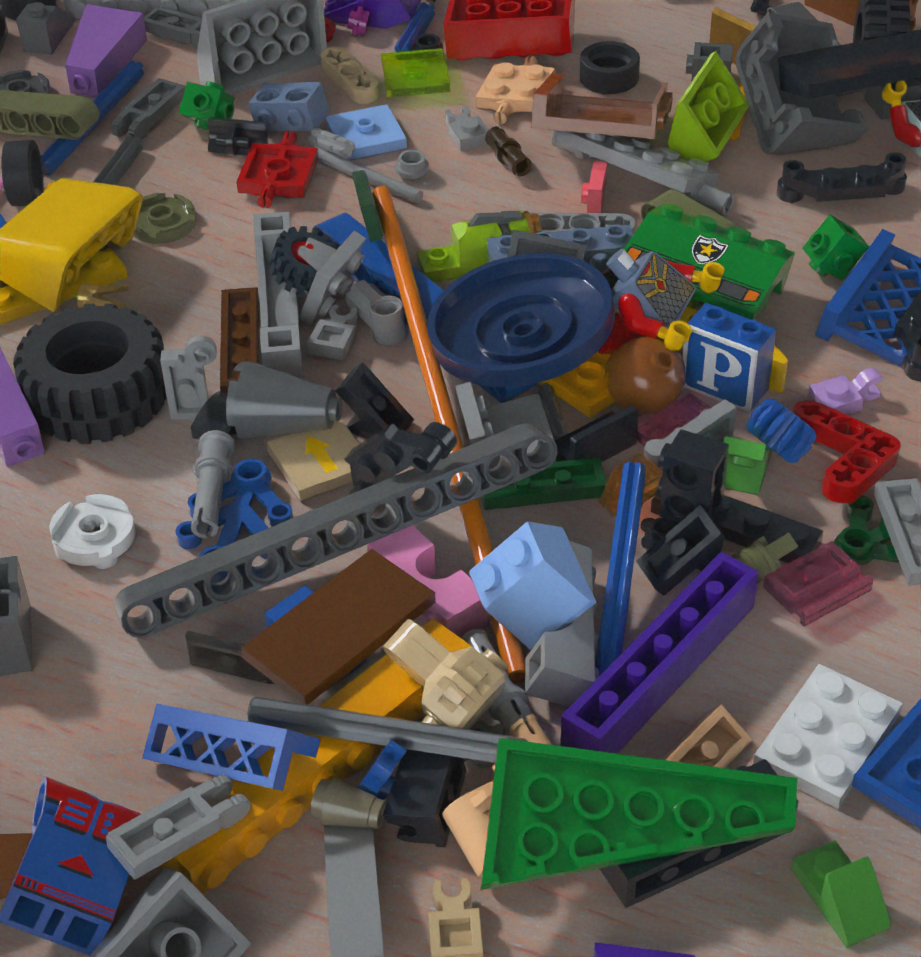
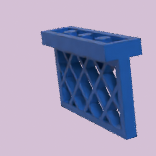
M882 229L825 307L815 335L829 341L832 335L836 334L901 366L906 359L907 352L902 340L894 337L895 326L898 318L902 317L913 302L911 298H916L921 291V258L892 245L896 235ZM892 259L907 266L908 269L895 270L891 262ZM914 279L918 286L905 288L901 280ZM891 281L894 289L882 290L878 282ZM900 299L904 307L891 308L888 300ZM877 301L880 309L867 310L864 302ZM874 320H887L891 328L877 329ZM863 322L866 330L859 331L847 325V323ZM896 338L901 346V350L899 351L885 344L883 339Z

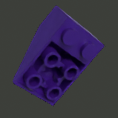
M327 0L325 2L324 17L335 23L348 24L351 10L357 12L358 6H362L363 10L370 12L368 27L387 29L411 20L421 0Z

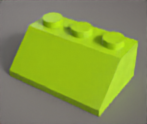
M717 51L709 55L676 106L668 145L671 149L680 152L679 157L687 160L699 159L708 162L718 158L750 106Z

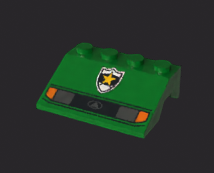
M673 204L659 205L648 212L624 248L634 261L649 252H656L662 258L671 262L695 266L697 271H703L704 266L709 262H716L724 267V273L718 289L712 293H707L699 287V282H694L693 284L697 289L692 299L721 307L724 310L753 320L765 309L772 292L782 294L795 252L786 249L784 243L773 239L762 241L751 237V232L742 228H724L717 225V221L708 216L697 215L693 217L684 214V210L681 207Z

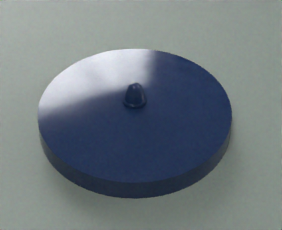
M522 254L489 262L455 280L434 302L428 316L427 329L438 363L451 375L480 386L518 387L553 379L575 369L590 359L604 345L612 332L615 322V307L607 279L589 263L561 254Z

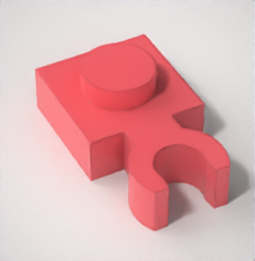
M594 161L589 183L583 182L581 203L587 204V213H602L608 162Z

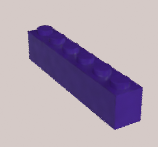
M720 552L561 715L560 746L618 754L754 608L759 571Z

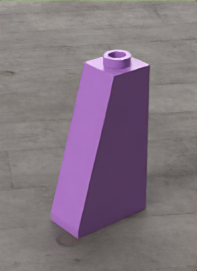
M90 4L85 6L65 64L70 93L97 97L127 65L147 41L143 13Z
M0 347V455L8 467L45 452L36 419Z

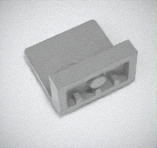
M471 382L455 386L471 444L524 423L535 425L553 439L539 394L486 407L483 395L474 396ZM538 440L533 441L528 446L527 454L534 451ZM500 456L492 459L488 469H493L497 466Z

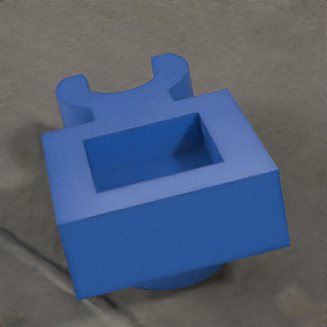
M390 740L357 788L384 800L391 791L395 778L391 773L406 753V750Z

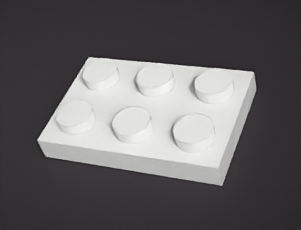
M818 664L754 754L753 764L766 759L778 776L797 778V789L839 809L853 788L854 774L883 742L900 716L903 703Z

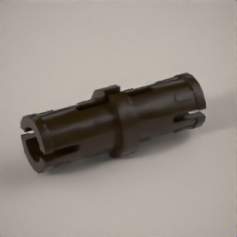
M498 126L492 127L487 131L485 141L495 151L497 160L507 165L514 175L517 174L518 177L526 175L531 170L532 162L522 152L518 141L514 138H509L505 131Z

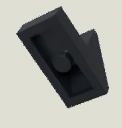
M364 362L355 366L335 390L355 413L346 425L352 434L368 439L392 423L398 429L407 431L415 420Z
M699 505L638 558L636 562L654 589L665 596L696 568L702 572L722 551L725 536L705 508Z

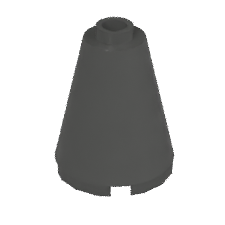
M241 361L234 369L241 372L238 381L230 380L226 401L227 425L234 426L236 429V433L231 434L233 439L246 441L327 430L333 427L334 422H339L341 419L342 399L337 398L334 389L254 362Z

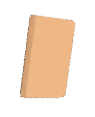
M721 704L705 713L660 760L726 768L752 739Z

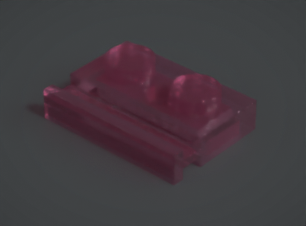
M830 541L776 569V571L765 575L763 588L790 614H797L801 618L800 623L805 627L870 592L874 579L870 575L865 577L860 572V566L833 541Z

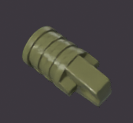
M790 533L785 534L770 544L762 536L750 543L747 548L742 549L738 554H734L731 557L759 571L757 583H760L766 577L770 578L784 569L779 559L796 549L798 545Z

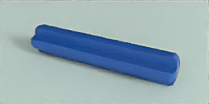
M422 2L394 47L396 51L394 55L397 59L402 57L404 60H408L411 57L415 39L425 33L435 15L433 11L435 6L432 3L428 5Z

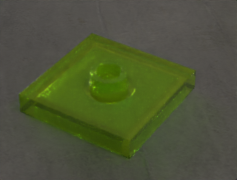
M443 49L381 54V66L387 97L450 92V79Z

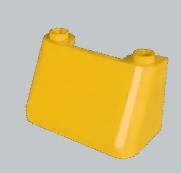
M68 178L51 181L40 196L0 228V280L52 312H55L65 301V297L61 295L64 285L69 282L74 284L78 280L80 268L109 241L124 248L133 239L143 195L131 187Z

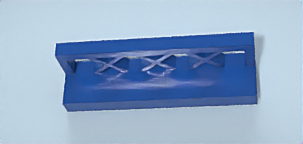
M156 703L142 759L219 776V774L222 776L224 774L232 780L283 791L292 753L316 758L320 738L284 728ZM169 726L172 727L177 742L163 754L161 751ZM204 735L209 749L197 759L192 745ZM237 742L242 756L229 767L224 752ZM275 749L269 776H263L257 759L267 750Z

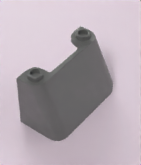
M768 12L740 45L736 54V67L746 100L750 105L749 110L760 146L764 153L785 155L854 143L868 130L864 117L859 110L847 109L841 114L835 94L808 99L780 90L778 57L838 46L837 36L832 23Z

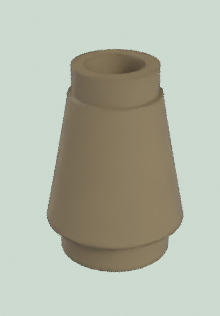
M334 777L331 781L321 779L312 798L311 815L321 819L322 825L380 829L385 820L383 814L387 801L379 799L337 777Z

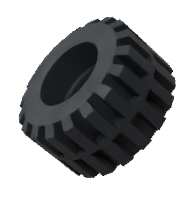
M860 0L855 17L853 43L910 32L911 13L909 1Z

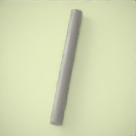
M317 146L313 147L318 148V162L350 176H352V172L364 170L366 171L369 184L376 187L386 186L389 188L390 193L418 204L423 198V192Z

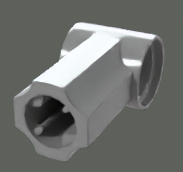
M364 279L354 283L352 289L346 295L347 305L351 309L357 308L358 316L372 329L375 342L384 346H392L402 342L407 334L402 301L395 296H386L373 283H367Z

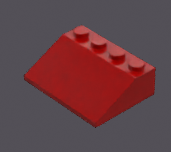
M449 0L443 22L447 59L456 58L459 61H467L476 57L500 59L504 56L526 58L527 56L531 57L539 54H549L550 56L557 57L566 53H572L575 0Z

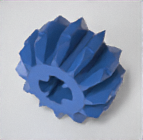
M766 398L760 406L758 405L754 409L746 423L747 429L751 434L790 463H797L802 456H805L817 438L814 429L775 399Z

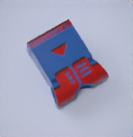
M44 776L38 790L34 808L32 837L1 909L0 923L90 956L104 939L113 922L129 876L127 870L107 848L106 836L112 830L136 818L141 813L112 802L102 801L90 793Z

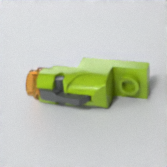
M522 210L476 213L470 221L452 224L451 246L433 247L428 250L416 251L420 272L433 282L460 278L469 271L487 264V238L512 235L513 230L532 234L542 232L539 215L537 213L530 214L528 211Z

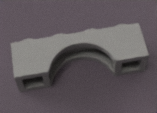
M569 541L593 594L596 569L592 567V548ZM597 603L564 629L543 633L525 658V692L527 695L570 707L599 677V669L595 667L594 653L598 643V635L594 632V616Z

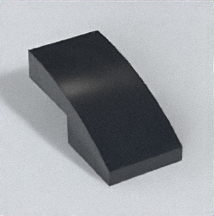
M218 391L205 402L191 425L193 439L199 440L204 433L212 430L223 431L230 436L236 433L234 426L227 425L226 401L228 392Z

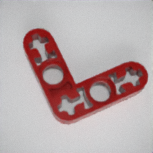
M804 400L794 405L793 413L815 430L817 436L815 441L843 454L826 469L821 492L830 501L842 504L856 501L897 463L901 444L891 434L816 401Z

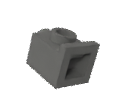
M695 42L694 55L687 54L686 74H692L691 81H693L709 55L717 51L731 74L733 44Z

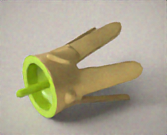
M83 283L79 288L78 295H73L74 298H77L78 308L84 307V304L92 303L95 306H104L106 303L115 304L118 309L130 308L126 303L103 297L104 294L126 292L129 290L128 285L99 286Z

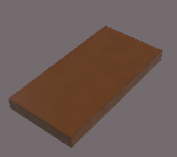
M370 549L241 647L242 658L300 703L309 705L384 645L407 619L415 620L435 604V592L375 550Z

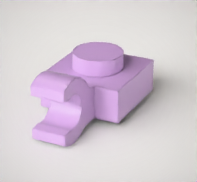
M876 368L863 370L851 382L845 375H841L809 385L808 397L811 401L819 402L848 415L861 411L863 401L874 400L881 396V392L874 383L881 382L883 377Z

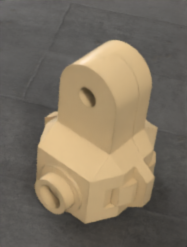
M407 619L382 646L386 654L424 688L421 703L422 711L426 717L423 719V723L469 730L504 691L506 678L504 672L508 666L496 653L487 649L481 654L474 647L449 652L427 631L410 619Z

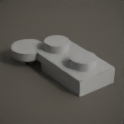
M196 336L187 341L185 349L161 350L160 361L171 420L195 419L200 409L209 399L204 365L213 362L217 356V346L211 338Z

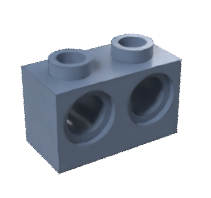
M322 82L263 83L248 103L254 121L268 122V132L311 131L313 128L319 127L330 111Z

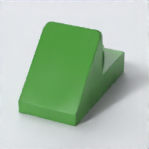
M725 436L724 443L729 444L724 488L758 494L769 465L772 449L766 444Z
M835 840L793 858L791 870L846 948L890 929L891 921L872 862L868 856L851 862Z

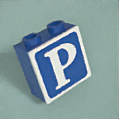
M705 303L687 323L691 326L692 333L689 340L683 345L682 359L685 365L684 387L720 402L725 399L736 406V408L750 413L769 389L776 329L729 312L721 307Z

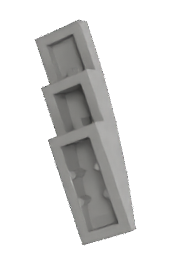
M324 825L331 957H384L373 828Z

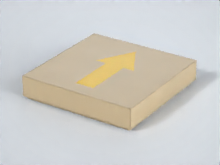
M340 419L339 422H334L331 429L284 435L267 442V450L298 499L302 501L352 482L350 465L344 459L359 443L342 419Z

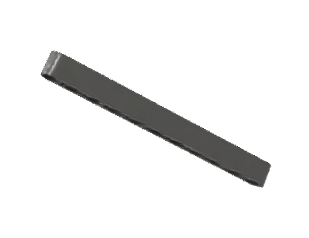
M529 423L517 425L450 453L447 458L440 459L430 473H422L413 468L127 586L115 598V612L127 634L137 638L150 636L543 471L556 460L558 453L557 445L554 439L535 425ZM538 440L534 451L527 454L528 446L533 441ZM500 456L497 466L493 469H488L492 459ZM463 471L460 481L455 485H450L451 478L456 473ZM425 488L421 498L411 501V497L416 490ZM386 504V508L381 515L371 517L372 512L377 506ZM347 521L346 527L341 532L332 534L333 527L338 522ZM308 537L304 547L292 550L296 540ZM268 554L265 563L256 567L251 566L252 561L257 556ZM228 571V575L223 581L210 583L216 573ZM180 588L188 589L185 596L181 599H169L175 590ZM140 605L147 606L142 615L137 617L128 616L132 608Z

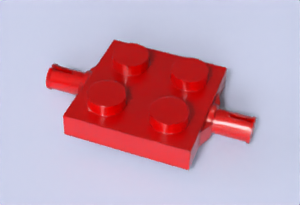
M286 131L280 143H252L236 181L238 193L259 196L257 202L262 208H265V204L266 208H270L274 196L304 198L318 162V148L295 145L297 134L291 131L290 135L289 131Z

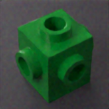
M206 81L205 86L187 82L178 113L195 121L194 126L209 131L208 118L231 119L233 117L235 97L224 92L225 86L215 82Z
M829 214L820 227L810 236L802 249L811 259L809 266L823 277H826L829 273L842 281L870 246L853 227Z

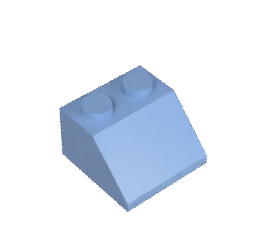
M526 522L469 571L484 609L530 650L533 649L544 632L564 629L597 603L563 527Z

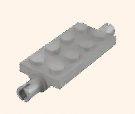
M555 130L552 136L553 146L575 153L578 159L596 157L685 193L689 198L723 215H727L734 205V194L712 187L716 186L720 173L709 169V163L699 159L687 160L679 157L680 152L667 147L659 149L651 146V140L647 138Z

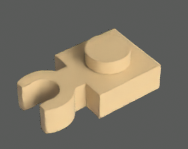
M467 878L461 879V892L454 897L446 896L442 890L441 880H436L433 884V903L437 911L428 912L431 957H483L479 908L469 909L471 905V884Z

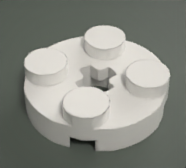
M93 494L85 496L86 502L73 506L72 501L60 507L53 515L49 525L55 556L60 560L80 566L94 565L98 569H107L117 563L118 557L130 548L135 539L136 530L133 516L130 514L128 506L119 498L104 494ZM95 527H100V530H98V531H96V532H92V533H86V532H85V531H92Z

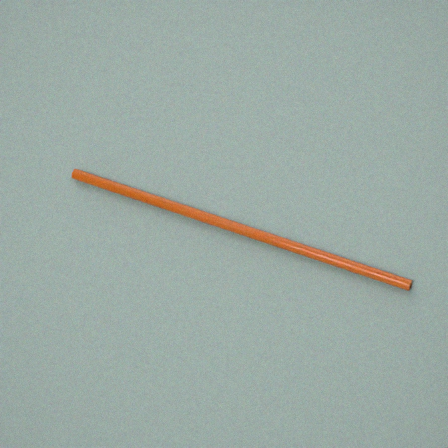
M378 186L373 190L372 195L435 422L446 425L454 432L457 438V444L451 451L452 453L464 448L442 370L430 343L427 318L391 193L388 187ZM463 471L456 473L451 478L453 485L460 481ZM478 498L459 505L475 566L493 551ZM489 614L501 659L508 666L506 670L512 683L525 681V659L519 639Z

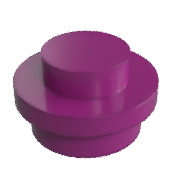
M358 6L357 12L351 10L347 29L352 30L353 37H356L357 34L365 36L370 12L363 10L362 6Z

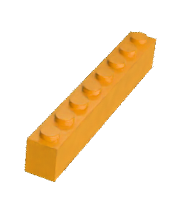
M434 618L422 626L425 631L449 652L472 647ZM387 654L320 705V707L417 721L422 716H426L422 711L421 703L424 688L400 668ZM302 733L320 738L317 756L314 758L292 753L283 791L230 779L234 786L232 787L231 795L227 798L230 799L236 794L245 795L251 804V810L248 811V814L228 829L221 828L220 831L161 864L160 867L162 869L167 867L182 873L202 894L209 889L218 887L225 881L233 869L247 858H252L259 854L270 839L284 828H290L297 823L302 814L311 807L315 789L321 779L330 781L334 777L341 780L346 779L354 771L365 768L372 757L385 746ZM275 749L267 750L257 759L263 776H269Z

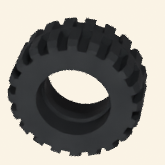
M92 303L84 304L82 308L74 309L72 306L62 309V313L58 315L52 313L43 318L42 324L33 325L28 330L27 337L23 336L16 348L17 352L14 355L13 365L19 387L36 419L39 429L50 436L55 434L59 440L70 442L72 439H75L80 444H91L92 440H101L102 443L113 441V437L121 434L125 437L134 433L137 426L143 428L153 418L152 414L157 415L167 399L160 361L161 350H164L162 336L150 320L142 314L138 315L137 312L130 308L118 309L115 304L106 303L104 306H95Z

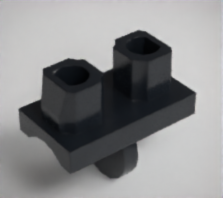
M218 117L208 118V152L247 156L252 143L268 144V122Z

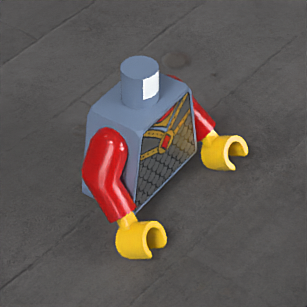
M624 249L617 251L606 263L610 270L619 278L611 292L614 307L620 314L625 328L634 333L636 337L645 336L654 339H664V344L670 351L681 349L683 343L689 340L692 333V328L689 324L678 320L697 289L693 283L699 282V287L703 291L712 293L718 289L724 273V267L716 262H709L704 266L703 271H697L695 266L671 262L662 258L656 252H649L634 261Z

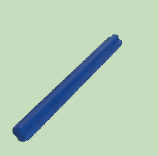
M130 61L97 95L93 102L99 109V119L79 139L57 138L41 155L43 172L48 175L52 174L144 75L142 63Z
M629 461L623 465L595 667L599 669V676L622 654L646 476V467L641 462L634 463Z

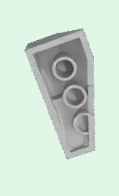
M165 867L130 904L90 957H240L252 943L182 873Z

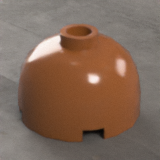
M645 336L632 338L616 349L610 355L605 365V374L608 372L610 384L607 386L610 395L623 409L633 405L639 410L638 416H641L643 413L653 414L652 416L659 415L677 400L685 385V365L680 353L668 350L664 344V339L661 338L654 339Z

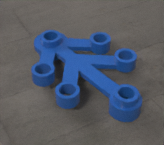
M245 459L234 467L231 480L223 484L221 501L233 496L235 498L233 503L220 508L218 527L224 526L216 546L204 549L199 557L236 542L242 526L251 535L268 529V526L250 507L254 497L267 509L269 525L271 527L293 518L291 505L282 502L270 489L269 486L272 483L271 472L262 461ZM197 493L191 495L188 499L189 513L192 518ZM192 521L183 522L176 527L177 543L181 548L193 549L202 542V538L194 535L191 531ZM268 554L259 555L264 559L268 558ZM228 571L216 573L210 583L223 581L227 577Z

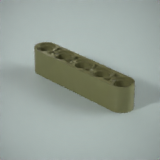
M0 90V133L76 140L100 116L97 105L89 98L83 96Z

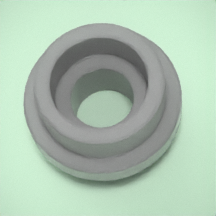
M406 150L400 153L395 163L396 173L407 180H417L429 170L428 160L425 158L424 153L418 150Z

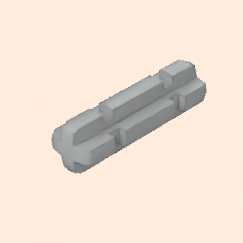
M318 127L313 128L311 135L308 137L310 144L346 159L352 157V151L355 149L354 142Z

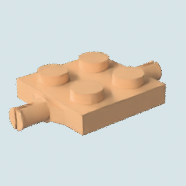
M527 56L522 65H513L508 62L494 64L475 96L476 107L495 110L496 113L493 118L498 124L500 122L502 124L506 123L511 113L532 112L533 94L552 73H555V68L538 65V60L534 56H531V59L530 56Z

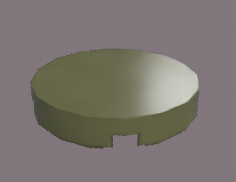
M154 193L144 196L133 237L152 244L168 243L181 239L189 234L196 225L194 205L189 199L179 194H174V198L165 197V193Z

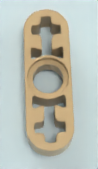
M329 47L321 52L322 71L353 102L370 104L379 99L378 79L345 48Z

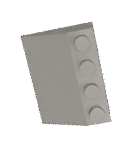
M238 0L204 11L196 54L200 83L204 86L206 81L225 86L224 92L232 95L321 64L320 54L327 48L323 0Z

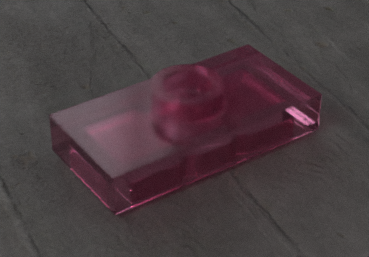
M689 392L638 425L637 441L645 446L652 439L663 440L676 428L683 427L698 417L702 411L712 407Z

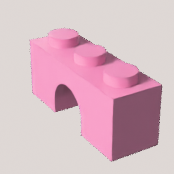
M413 525L367 544V551L370 549L375 550L435 592L436 603L416 618L421 627L434 618L458 637L462 638L465 633L472 629H482L489 625V613L482 605L473 580L465 572L460 570L444 579H430L436 575L435 547Z

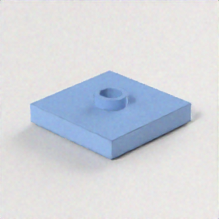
M388 104L325 117L328 132L354 142L355 149L352 151V157L347 160L407 148V138Z

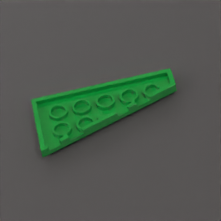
M499 738L480 890L791 833L796 827L797 778Z

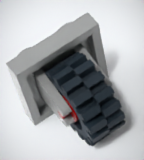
M295 226L290 227L288 232L284 230L280 233L279 238L276 240L269 260L271 276L277 275L275 282L278 285L285 282L284 289L288 292L293 287L297 289L296 295L303 296L304 292L308 294L299 320L310 327L320 316L326 318L329 315V309L336 304L338 295L345 297L355 282L351 275L358 270L364 260L365 255L361 251L367 239L356 231H353L338 249L335 242L328 243L330 237L327 234L320 237L318 236L319 230L313 228L311 233L307 232V226H300L299 232H297Z

